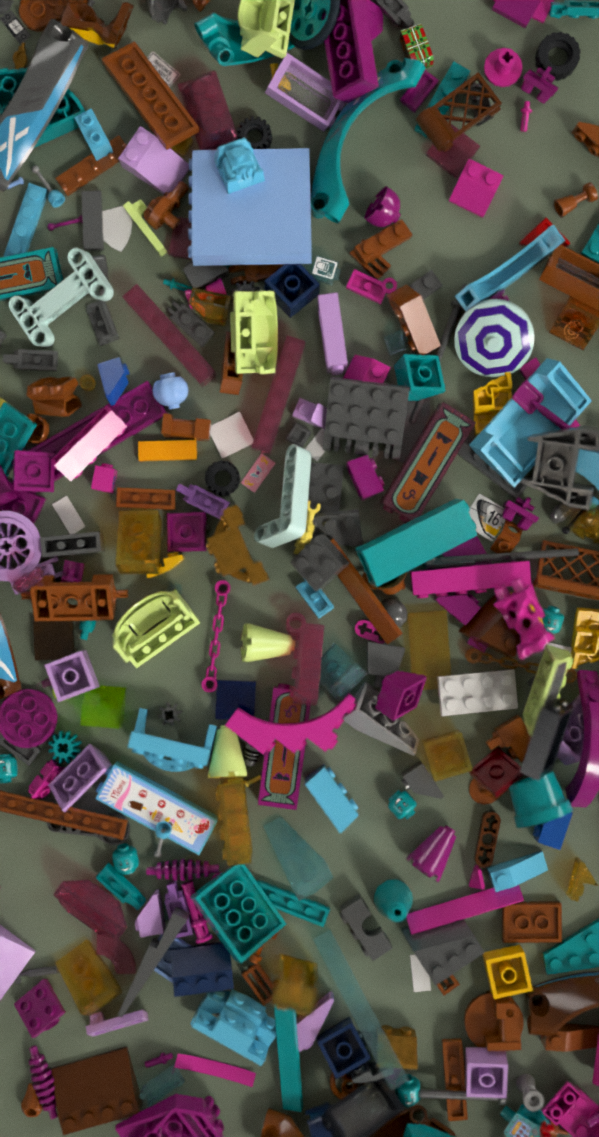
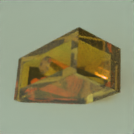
M192 288L189 305L205 322L226 326L231 296Z

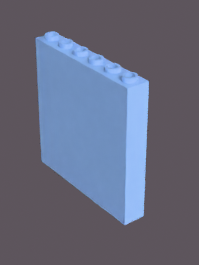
M309 148L253 149L254 156L260 168L263 169L265 181L229 194L214 162L216 150H192V158L189 159V171H192V176H189V188H192V193L188 195L189 205H192V210L188 211L189 223H192V228H188L189 240H192V246H188V257L192 258L193 266L311 264Z

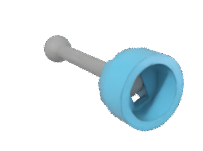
M37 165L32 166V172L38 175L49 191L48 200L54 208L61 206L65 202L64 195L59 190H52L39 172V167Z
M161 821L156 825L155 833L159 838L157 850L154 852L156 858L162 855L161 846L163 839L168 838L171 834L172 826L166 821Z

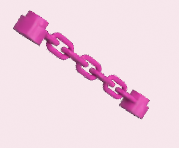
M220 580L215 585L217 593L216 605L219 608L218 614L213 618L212 625L215 637L210 642L209 656L212 658L211 665L207 667L206 677L202 681L203 690L209 693L215 691L218 686L216 680L217 668L214 666L215 658L219 656L221 646L218 640V633L222 631L224 617L221 614L222 607L226 605L227 594L231 590L230 584L225 580ZM222 584L226 585L227 587L226 591L224 592L220 591L219 589L220 585ZM219 595L224 596L223 604L222 601L219 602ZM216 618L218 620L221 618L220 629L218 626L215 629ZM213 643L215 646L218 644L217 653L213 652L212 654ZM214 669V676H209V670L213 671ZM207 681H212L213 687L209 688L206 684Z

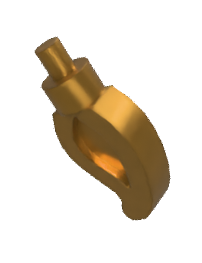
M24 42L21 43L18 51L13 55L15 69L27 67L28 57Z

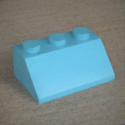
M323 764L305 777V785L336 829L341 833L357 818V809L359 807L353 799L349 800L345 795L347 790L343 784H337L334 779L336 775L330 767L326 768Z

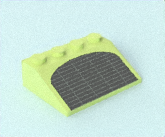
M547 644L545 646L522 713L523 721L530 736L533 734L541 707L555 698H560V689L565 686L567 676H565L567 669H570L573 664L572 655L567 650Z

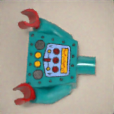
M524 1104L520 1106L516 1113L507 1105L500 1113V1116L509 1122L504 1131L507 1137H552L549 1132L555 1129L541 1109L531 1111Z

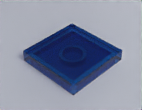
M217 680L215 719L229 720L238 707L255 717L256 681Z

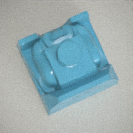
M246 138L218 147L214 154V162L228 194L265 181L263 169L260 168L254 156L253 148Z

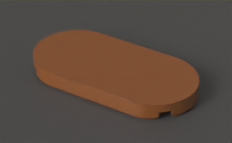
M21 0L20 18L30 30L42 32L50 19L61 22L62 18L53 12L57 2H62L63 0ZM66 0L70 3L80 1L87 4L89 2L88 0Z

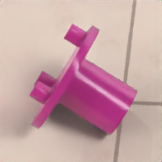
M496 49L485 60V76L495 86H511L521 76L522 61L512 49Z

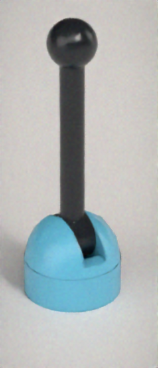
M594 496L589 510H593L599 505V500ZM582 509L567 527H563L562 532L564 534L570 532V528L586 509Z

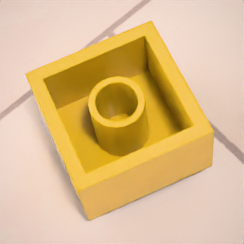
M520 944L487 951L482 954L490 992L494 999L533 991L525 953Z

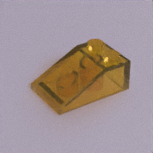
M88 939L55 962L81 1015L91 1016L123 993L114 975Z

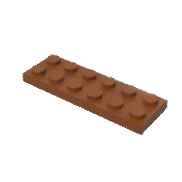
M135 41L102 58L104 67L166 150L199 132V126Z

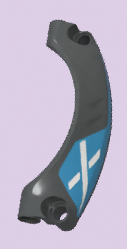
M50 19L40 36L26 73L0 116V190L3 192L9 187L12 179L51 121L89 45L74 30L63 26L55 19Z

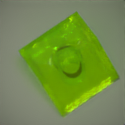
M100 685L98 688L85 692L80 726L120 729L124 722L126 687Z

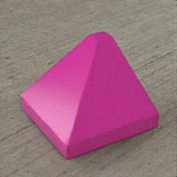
M474 865L469 880V887L484 889L482 870L478 865Z

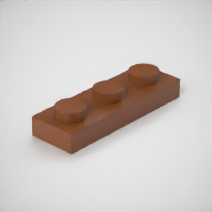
M401 219L356 245L354 251L363 265H366L411 239L413 234Z
M117 487L116 507L175 510L176 490Z

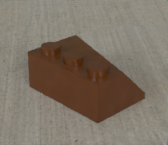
M494 594L467 625L461 627L457 632L508 658H513L518 652L517 646L521 643V636L514 628L509 629L503 615L494 606V603L497 601ZM510 611V615L516 618L514 611ZM529 619L523 620L524 627H530L531 622Z

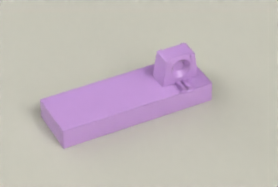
M142 1009L125 1014L122 1018L115 1017L105 1020L102 1012L93 1013L90 1015V1025L86 1026L87 1035L94 1037L149 1020L148 1013Z

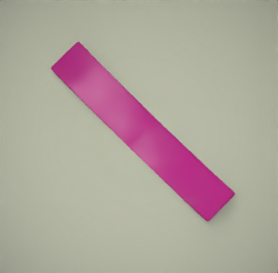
M179 1053L177 1054L174 1066L179 1069L224 1078L253 1087L256 1073L243 1068Z

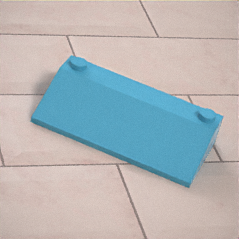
M546 358L528 379L544 396L540 404L569 426L592 402L560 361ZM511 398L469 446L484 462L515 488L535 465L538 442L527 441L528 437L532 434L561 429L543 416L537 409L532 414H528Z

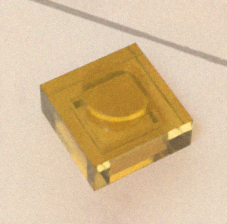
M189 137L170 149L184 158L193 143V138Z

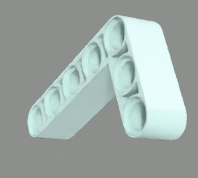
M291 444L287 448L280 518L260 525L254 533V540L256 542L274 548L298 539L304 534L311 469L310 451L295 444Z

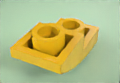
M179 552L167 554L168 558L163 559L165 566L162 567V564L150 566L151 570H146L147 578L157 577L172 570L185 559V556L183 554L179 555Z

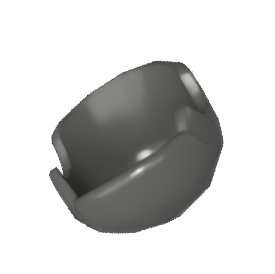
M388 598L381 602L396 625L401 627L408 617L404 604L394 598Z

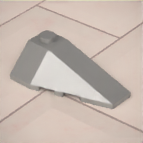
M365 681L353 696L356 699L354 701L356 706L350 713L346 712L342 719L357 731L406 753L415 755L420 741L418 736L405 721L401 722L399 718L392 721L376 709L377 696L380 692Z

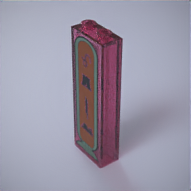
M444 402L439 403L379 502L383 505L382 509L390 514L395 512L400 516L398 519L404 523L420 517L476 422Z

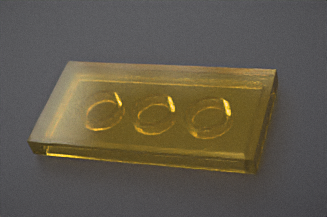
M447 610L408 613L411 673L427 677L423 690L438 689L437 676L451 675Z

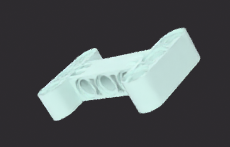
M78 248L71 249L68 253V261L74 272L34 304L30 299L20 296H14L9 300L10 311L34 345L40 347L52 346L55 339L48 324L86 294L90 293L93 298L101 301H109L113 297L114 291L112 286L88 252ZM82 254V261L78 263V256ZM90 271H93V277L89 280L88 274ZM101 287H104V293L100 296L99 290ZM22 302V303H23V307H22V309L20 310V309H19V304ZM33 317L34 323L31 326L30 319ZM42 334H44L43 342L40 340Z

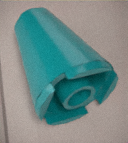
M389 879L377 887L374 894V904L382 916L394 922H400L405 919L412 907V892L404 882L397 879Z

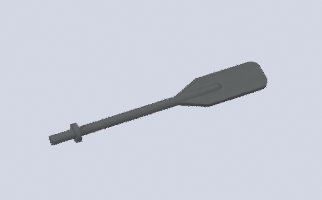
M463 284L461 290L464 289L467 285ZM453 300L450 304L453 310L439 342L441 346L437 348L435 355L439 356V361H441L460 311H465L458 300ZM430 397L419 401H408L400 460L396 461L408 463L412 460L430 415ZM392 444L390 445L389 458L391 459L394 447Z

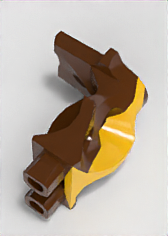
M66 0L58 1L53 13L62 18L60 23L63 26L74 30L83 39L97 45L106 44L116 49L127 29L134 5L129 2H123L118 14L108 25L104 24L105 21L97 17L90 5L80 1L72 3Z

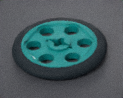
M295 0L289 35L292 45L298 49L308 50L319 46L326 40L337 21L340 0H301V6L298 10L297 4L300 0ZM326 11V17L322 20V14ZM301 20V26L297 30L298 22ZM313 26V33L309 35V30Z

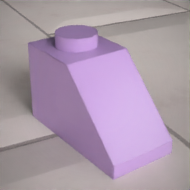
M160 889L154 891L140 911L137 919H135L136 931H139L140 937L163 934L166 929Z

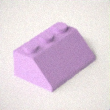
M89 744L48 785L64 812L112 765L106 754L92 744Z

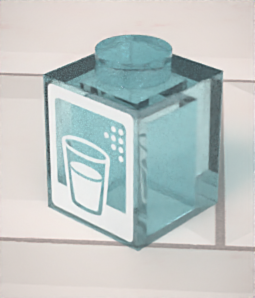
M316 255L311 275L316 281L333 286L334 280L338 281L341 269H338L339 262Z

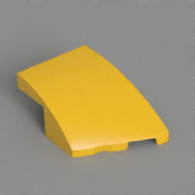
M505 372V376L493 379L487 385L473 391L475 436L487 426L512 398L511 372Z
M578 607L576 609L571 644L572 669H576L584 663H593L599 660V609Z

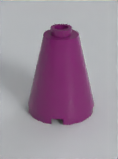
M447 825L444 827L439 826L407 856L406 860L408 862L410 859L414 861L412 866L429 878L431 876L436 877L435 882L439 883L456 840L455 831Z

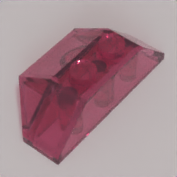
M89 880L62 881L53 894L69 914L98 934L118 940L127 928L120 902Z

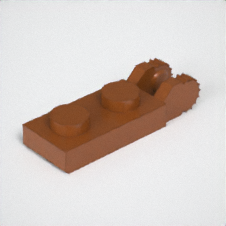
M283 264L228 267L229 273L245 272V276L232 278L231 284H242L243 280H246L247 284L251 281L259 282L266 280L280 269Z

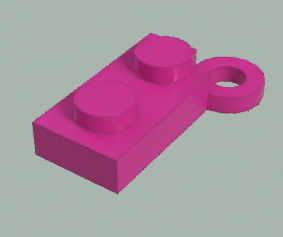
M354 269L346 289L381 305L385 295L397 289V282L393 278H386L381 282ZM392 283L393 288L387 289L386 284Z

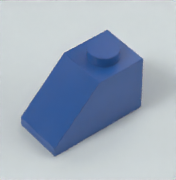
M120 357L97 364L104 392L111 406L116 404L129 383L127 375L130 374L126 363H122Z
M570 812L559 818L535 825L533 831L534 839L538 843L561 850L573 813Z

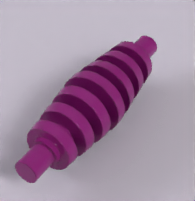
M181 859L180 866H178V860H173L172 866H170V861H165L163 867L162 862H159L155 867L146 868L147 875H155L157 879H162V875H165V880H170V874H172L173 880L176 881L178 880V874H180L181 881H185L186 874H188L189 880H193L194 873H196L197 879L201 878V873H204V878L209 877L211 873H219V864L210 865L209 861L204 860V865H201V860H196V865H193V859H188V866H186L185 859Z
M37 1045L29 1048L31 1058L28 1060L29 1065H32L30 1067L32 1086L36 1090L35 1093L39 1097L40 1104H43V1111H48L50 1119H55L58 1117L54 1092L55 1085L53 1084L54 1077L51 1075V1069L47 1068V1061H43L45 1059L44 1054H40Z

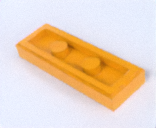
M197 440L138 441L139 462L197 460Z

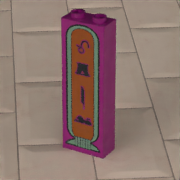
M282 683L274 686L269 722L299 723L309 720L312 691H309V687L297 686V689L289 688L290 685ZM275 739L274 742L276 744L270 752L266 751L264 755L258 805L297 810L305 746L301 751L297 749L293 753Z

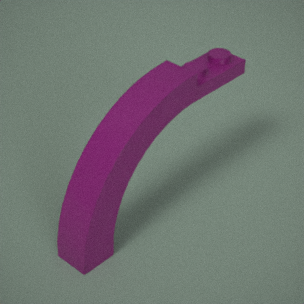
M579 670L576 676L584 718L583 749L576 774L565 788L572 807L586 808L599 790V677L597 671Z

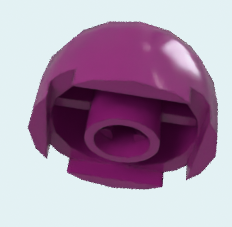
M385 186L376 194L375 197L377 199L374 203H370L364 215L365 220L376 227H386L392 222L396 223L401 215L399 213L401 208L399 196L391 188Z

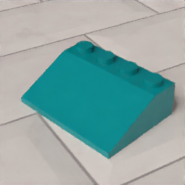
M239 860L190 896L232 958L239 963L244 962L286 925L284 919L242 860Z

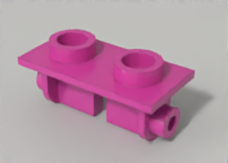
M53 759L47 761L40 771L44 776L43 779L37 775L29 785L28 792L32 794L31 798L43 799L50 793L48 785L65 767L56 766L58 763Z

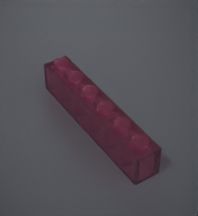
M138 284L122 296L128 306L202 388L217 376L215 370Z
M288 335L286 337L251 448L254 451L271 456L306 346V341Z

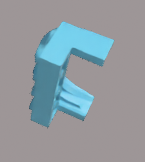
M139 709L135 729L131 732L128 748H133V753L142 754L154 766L171 772L186 771L194 767L203 768L204 765H208L217 730L216 725L209 724L204 746L199 747L145 734L148 709ZM164 756L171 757V761H170V760H166V759H164L163 757H164Z

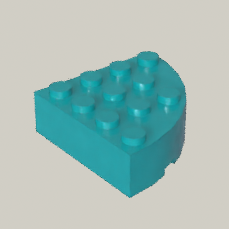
M27 68L0 69V114L3 113L16 92ZM67 89L55 114L34 148L79 128L74 117L85 112V109L79 99L69 89Z

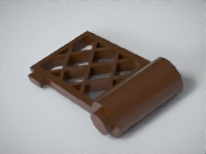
M478 72L435 105L422 111L415 121L438 152L443 151L445 153L452 148V142L486 116L492 117L501 110L500 106L502 103ZM476 80L482 86L481 92L470 91L471 84ZM457 94L467 95L466 103L454 102L455 96ZM469 95L480 97L479 106L468 104ZM483 97L491 98L495 104L491 107L482 106ZM443 105L451 106L450 116L442 115L438 109ZM453 107L465 108L464 116H452ZM467 109L478 110V116L475 119L466 118ZM451 120L463 122L462 128L456 133L451 128Z

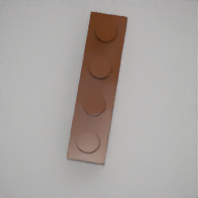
M442 1039L445 1090L466 1091L462 1039ZM446 1099L448 1121L468 1120L466 1100Z

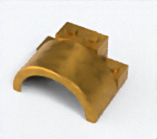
M234 505L222 510L224 515L221 516L214 536L208 538L209 543L206 544L210 556L214 554L217 561L214 563L217 573H222L223 576L231 575L238 580L248 583L252 582L253 586L270 580L263 568L262 562L253 563L238 528L245 524L239 506ZM246 567V572L243 573L239 571Z

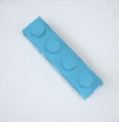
M31 183L28 184L4 257L28 252L49 192L47 189Z

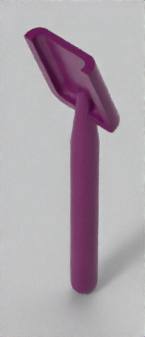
M525 380L513 394L512 399L528 414H532L537 409L560 429L572 428L540 404L544 396L528 380Z

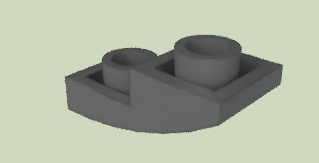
M375 1060L372 1063L367 1061L351 1070L350 1073L354 1083H365L393 1074L394 1071L393 1068L377 1067Z

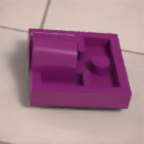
M48 979L40 981L14 1003L31 1038H36L43 1031L53 1028L59 1023V1018L66 1013Z

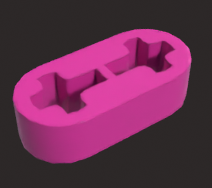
M359 620L355 624L354 629L358 636L380 644L386 643L383 638L378 640L379 636L373 634L374 630H377L370 621ZM366 623V627L372 629L371 633L364 631L361 634L358 626Z

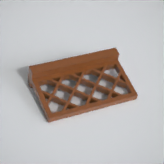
M543 540L540 551L546 550V546L553 547L555 550L578 548L579 553L583 554L576 556V559L570 563L565 557H560L566 565L560 570H557L552 563V560L557 557L545 558L547 561L545 563L544 558H539L533 587L599 601V577L596 578L590 570L596 564L599 566V551ZM586 554L591 555L595 560V563L589 567L581 558ZM577 560L584 567V570L579 574H576L571 567V564ZM549 564L555 572L551 576L542 575L543 566ZM567 567L574 577L566 580L559 572ZM585 571L593 580L588 584L583 583L579 578V575Z

